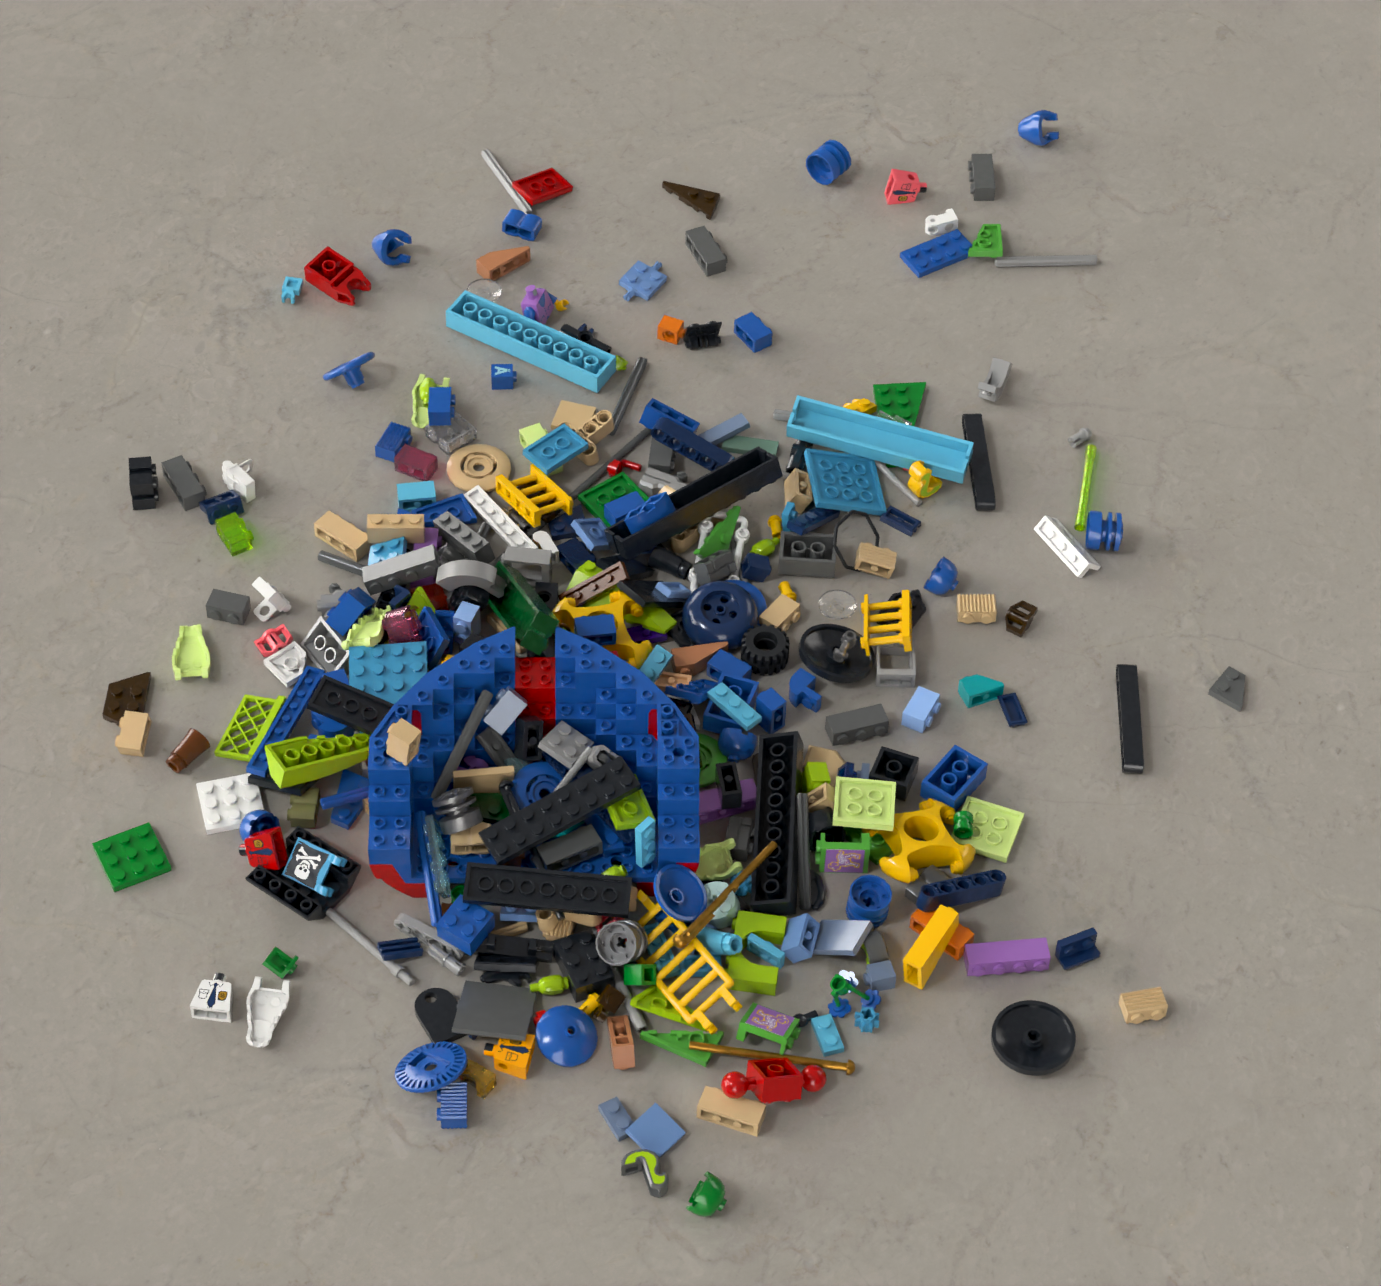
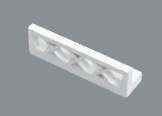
M1045 515L1034 528L1039 536L1077 577L1082 578L1089 569L1098 571L1101 567L1057 518Z

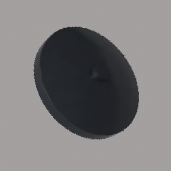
M819 624L810 627L802 635L798 647L800 658L809 670L826 680L837 683H853L864 679L871 672L875 661L874 651L871 646L870 656H866L865 649L861 648L860 637H863L862 635L850 628L837 624ZM846 631L855 632L857 640L854 647L847 650L846 653L849 654L847 659H844L843 662L835 661L833 652L835 648L839 649L841 647L843 634Z
M1036 1000L1019 1001L1004 1008L994 1020L991 1032L993 1050L1003 1064L1018 1073L1031 1076L1051 1074L1064 1067L1073 1055L1076 1043L1074 1027L1070 1019L1060 1009L1051 1004Z

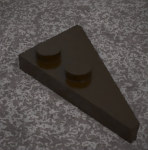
M667 181L662 183V188L668 193L676 194L679 196L680 201L697 212H703L706 214V218L711 220L720 200V193Z

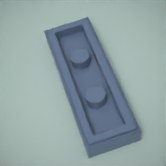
M740 413L698 436L717 445L750 428V424L744 415Z

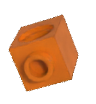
M664 315L658 325L657 339L677 345L679 340L684 338L686 332L684 321Z

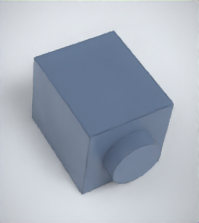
M891 960L867 964L866 973L863 974L865 985H869L871 990L877 991L895 988L896 974Z

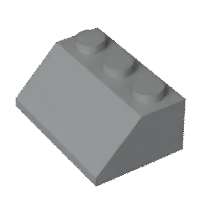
M320 616L299 645L318 669L325 670V673L344 668L347 675L349 674V650H343L341 644L342 641L347 639L348 634L345 636L340 635L325 622L328 617Z

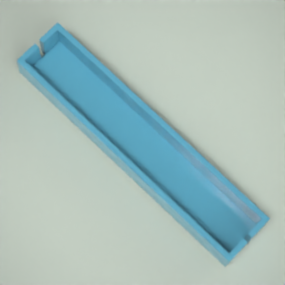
M799 395L796 397L786 429L787 437L905 469H910V466L915 461L921 460L924 462L926 469L932 470L931 476L963 484L974 444V442Z

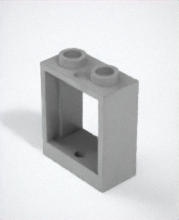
M514 546L506 547V552L502 553L501 561L512 567V563L542 566V571L517 569L532 588H535L536 582H551L552 550Z
M912 640V651L908 652L904 651L903 644L900 645V643L876 645V687L915 688V640ZM881 655L909 656V669H881Z

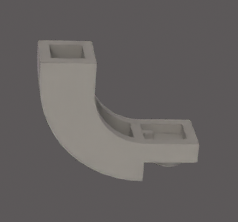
M993 357L985 381H979L978 389L980 391L978 397L997 402L1005 388L1013 364Z
M456 560L438 567L436 584L449 592L464 585L478 586L500 598L504 596L506 580L496 574L497 568L492 565L475 560Z

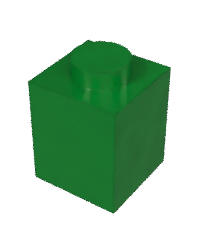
M624 964V985H656V964Z

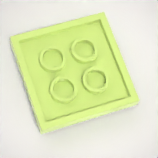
M836 776L832 826L893 831L896 782Z
M967 796L961 811H968L973 814V835L970 838L960 839L952 832L951 837L960 845L971 844L975 848L976 854L1006 863L1025 813Z

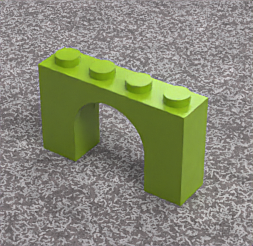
M738 910L737 918H733L731 930H735L734 934L742 938V950L747 946V937L750 933L772 944L782 945L786 932L787 917ZM742 950L735 955H726V964L729 965L724 970L734 980V985L729 990L775 996L779 967L754 964L742 955Z

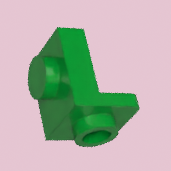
M275 946L262 965L282 979L287 973L291 975L298 966L295 962L299 957L295 955L291 958Z

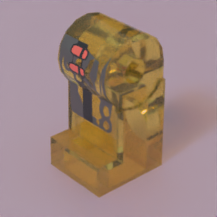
M467 1059V1066L458 1077L461 1082H467V1084L475 1087L477 1095L482 1099H485L497 1085L495 1073L470 1059Z

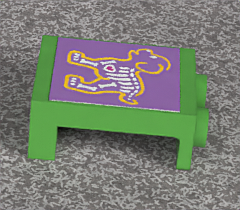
M821 833L820 840H816L815 864H819V872L868 873L870 833H861L860 843L826 842L825 833Z
M753 1002L740 1021L736 1039L744 1042L748 1034L752 1033L781 1044L779 1054L784 1055L787 1049L791 1050L794 1040H797L801 1031V1028H798L800 1019Z

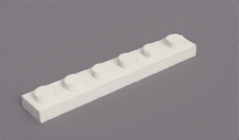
M479 485L464 494L472 508L509 546L538 549L532 540Z

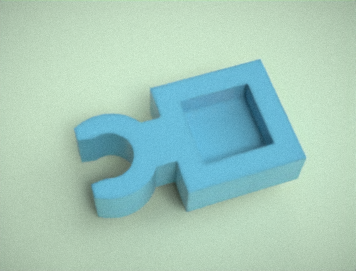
M285 277L281 295L283 303L287 298L291 299V304L295 302V295H300L303 286L302 278Z

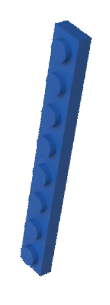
M306 666L249 761L246 773L266 777L269 772L265 745L288 740L322 679L321 674L325 673V670Z

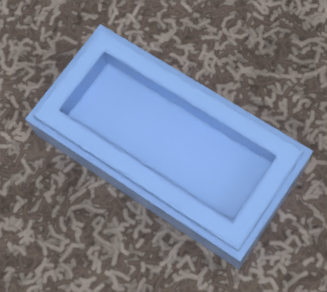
M658 582L655 586L667 598H688L691 594V591L680 582Z

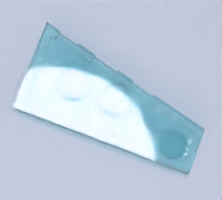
M433 815L425 816L426 824H423V829L429 839V843L426 844L429 855H432L433 862H430V868L436 877V881H433L434 889L443 899L451 897L448 872L444 870V867H447V859L442 849H445V842L441 836L443 832L439 822Z

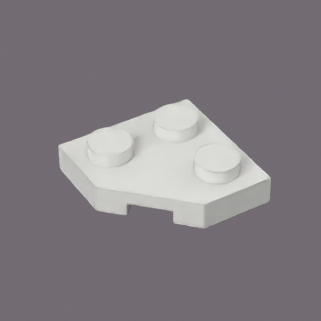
M294 641L264 659V665L288 688L296 683L302 675L307 655Z

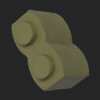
M309 788L301 797L290 795V805L292 807L287 810V820L290 821L291 827H316L321 799L320 788Z

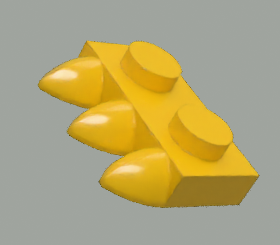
M863 398L854 399L852 403H845L843 408L870 415L876 412L877 405Z

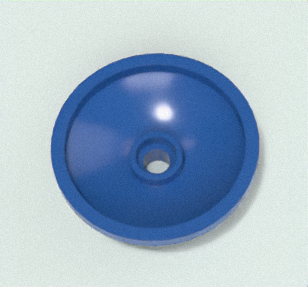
M679 864L666 865L657 872L653 887L660 907L669 916L678 921H695L707 907L706 890L699 877L689 868Z
M568 1005L553 1007L545 1012L537 1023L535 1036L538 1048L549 1061L563 1067L578 1066L586 1062L596 1049L598 1041L596 1027L592 1019L579 1008ZM567 1029H572L573 1034H570Z

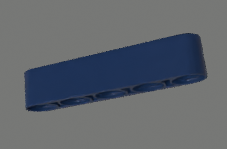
M660 417L651 430V436L655 440L711 472L735 459L733 455L666 417Z
M995 869L925 884L920 889L916 906L921 911L931 912L937 910L940 905L953 907L1000 896L1006 881V875L1004 872Z

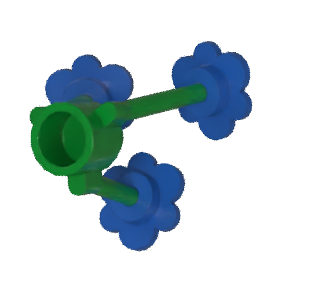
M841 970L839 974H835V977L830 982V987L833 990L831 995L834 999L832 1003L828 1004L829 1014L832 1017L838 1016L843 1018L845 1014L851 1012L848 999L842 1000L838 997V995H845L851 992L862 997V1007H873V1010H875L876 1005L881 1002L879 991L868 989L864 994L855 988L859 984L858 979L854 978L855 973Z

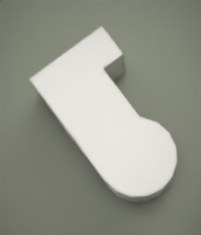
M952 208L947 209L946 213L938 216L930 215L925 220V232L928 235H939L958 229V218Z
M545 531L535 532L533 534V543L538 549L552 550V565L559 563V550L549 534Z

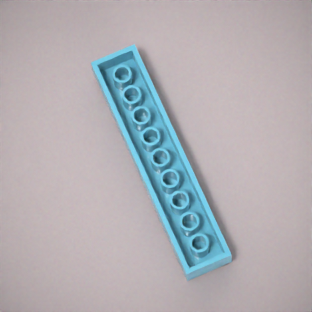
M466 290L446 310L447 327L593 392L598 393L616 372V356Z

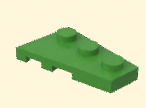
M983 224L978 232L977 239L972 243V248L968 250V257H1003L1001 224Z

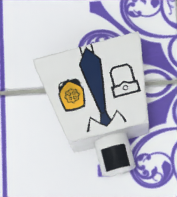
M216 973L213 980L204 979L201 981L190 1004L192 1018L231 1023L233 991L232 984L226 982L227 977L225 974Z

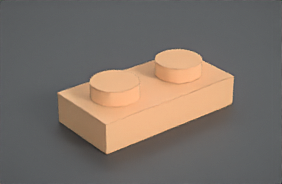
M663 671L655 685L665 692L666 686L676 688V685L680 683L689 685V682L692 681V675Z

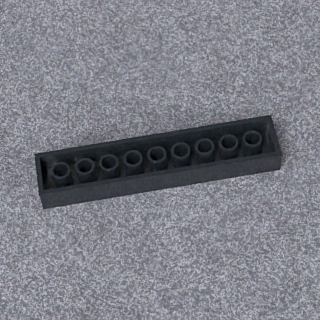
M798 731L759 735L753 860L771 841L776 842L778 846L752 873L750 906L753 912L777 916L796 914L798 885L796 795L802 793L804 748Z

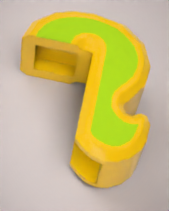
M915 461L910 466L909 474L911 476L908 481V488L917 497H929L941 488L943 482L938 477L931 476L932 470L926 469L923 461Z

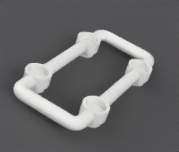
M719 511L712 517L725 519L727 512ZM740 515L737 522L741 523V525L736 530L734 536L737 545L733 561H735L737 570L731 573V576L726 580H740L738 574L744 544L749 541L750 532L747 529L748 521ZM708 517L699 523L698 532L700 539L698 549L705 543L703 540L713 530L712 517ZM696 556L695 563L702 560V558ZM694 567L690 569L688 579L691 582V593L698 587L697 574Z

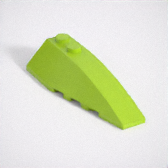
M590 560L586 561L576 569L566 591L598 574L603 569L597 567ZM617 586L582 606L591 607L610 604L609 593L620 589ZM643 607L642 616L635 617L631 614H626L623 618L626 619V623L642 624L643 628L666 634L677 625V621L663 608Z
M358 733L354 734L353 737H347L344 734H338L335 738H325V735H318L315 739H307V736H300L265 745V752L270 775L280 789L332 775L368 759L370 735Z

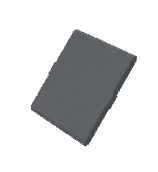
M465 980L462 995L457 1004L452 1033L526 1041L530 1021H532L534 1015L533 1010L537 992H531L530 988Z

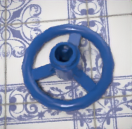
M368 352L328 371L323 375V379L328 381L343 375L348 386L350 385L352 389L365 383L363 380L364 376L360 370L361 365L372 360L375 357V353Z

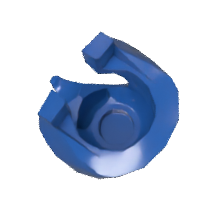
M1040 110L1023 118L1018 125L1019 136L1037 146H1044L1055 139H1059V132H1047L1044 137L1042 136L1043 119L1046 121L1058 120L1057 113Z
M390 229L373 238L371 243L372 249L384 264L393 266L410 263L411 256L407 254H399L396 257L388 256L389 253L403 246L404 243L412 244L411 236L406 232Z

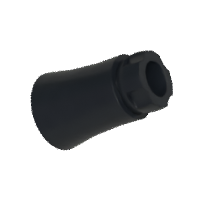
M661 543L656 545L648 561L649 567L659 569L683 580L688 577L693 565Z

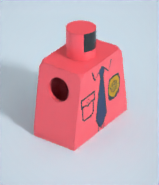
M892 169L884 192L887 204L914 202L917 193H926L927 184L919 182L918 175L915 172Z

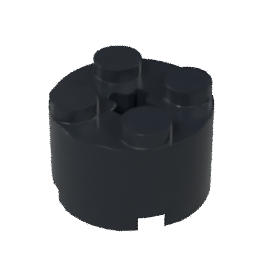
M826 807L813 813L808 812L809 845L812 852H816V840H820L821 833H825L826 842L845 841L846 831L844 827L832 826L833 810L831 807Z

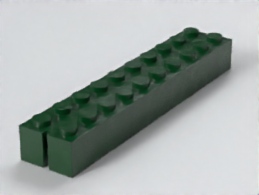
M499 560L495 566L497 568L496 574L506 580L507 586L504 589V596L500 598L490 593L488 604L507 629L515 627L517 643L540 656L541 652L545 651L549 645V636L551 637L552 634H555L556 626L559 627V620L519 570Z

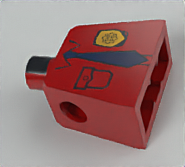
M281 826L253 833L245 838V844L239 846L240 855L248 856L249 864L252 867L260 865L265 869L279 870L288 862Z

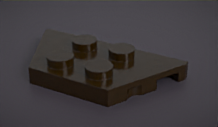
M151 672L110 683L102 713L103 719L119 726L120 719L124 717L125 710L144 713L151 681Z

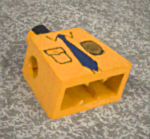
M527 1034L526 1041L499 1038L498 1045L486 1043L484 1055L494 1057V1068L496 1070L526 1080L535 1049V1035Z

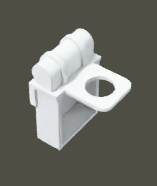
M248 459L239 465L226 460L222 466V477L224 483L227 484V488L229 490L233 489L246 503L255 499V480L248 475L253 470V460ZM245 465H249L246 471L242 469Z
M260 576L254 581L252 586L265 597L253 611L262 622H266L277 610L288 612L291 609L290 602L273 585L268 582L266 583ZM263 606H268L270 608L269 613L262 616L260 609Z

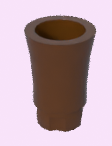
M190 728L182 741L170 753L171 755L167 758L166 764L174 772H181L199 755L210 748L209 741L199 731Z

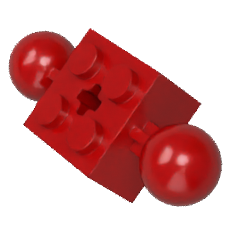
M787 1057L748 1060L746 1076L737 1071L727 1073L721 1081V1089L727 1097L732 1099L741 1098L746 1094L747 1090H751L761 1103L771 1104L775 1101L791 1102L801 1099L802 1087L809 1092L821 1090L826 1084L827 1077L825 1071L817 1065L806 1066L800 1072Z

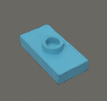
M750 933L747 937L746 949L781 969L785 962V952L776 948L771 942Z

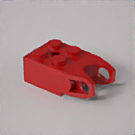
M328 246L304 267L305 280L343 304L350 306L356 304L354 302L355 297L350 291L354 289L370 291L372 289L370 281L363 275L360 269L354 266V263Z

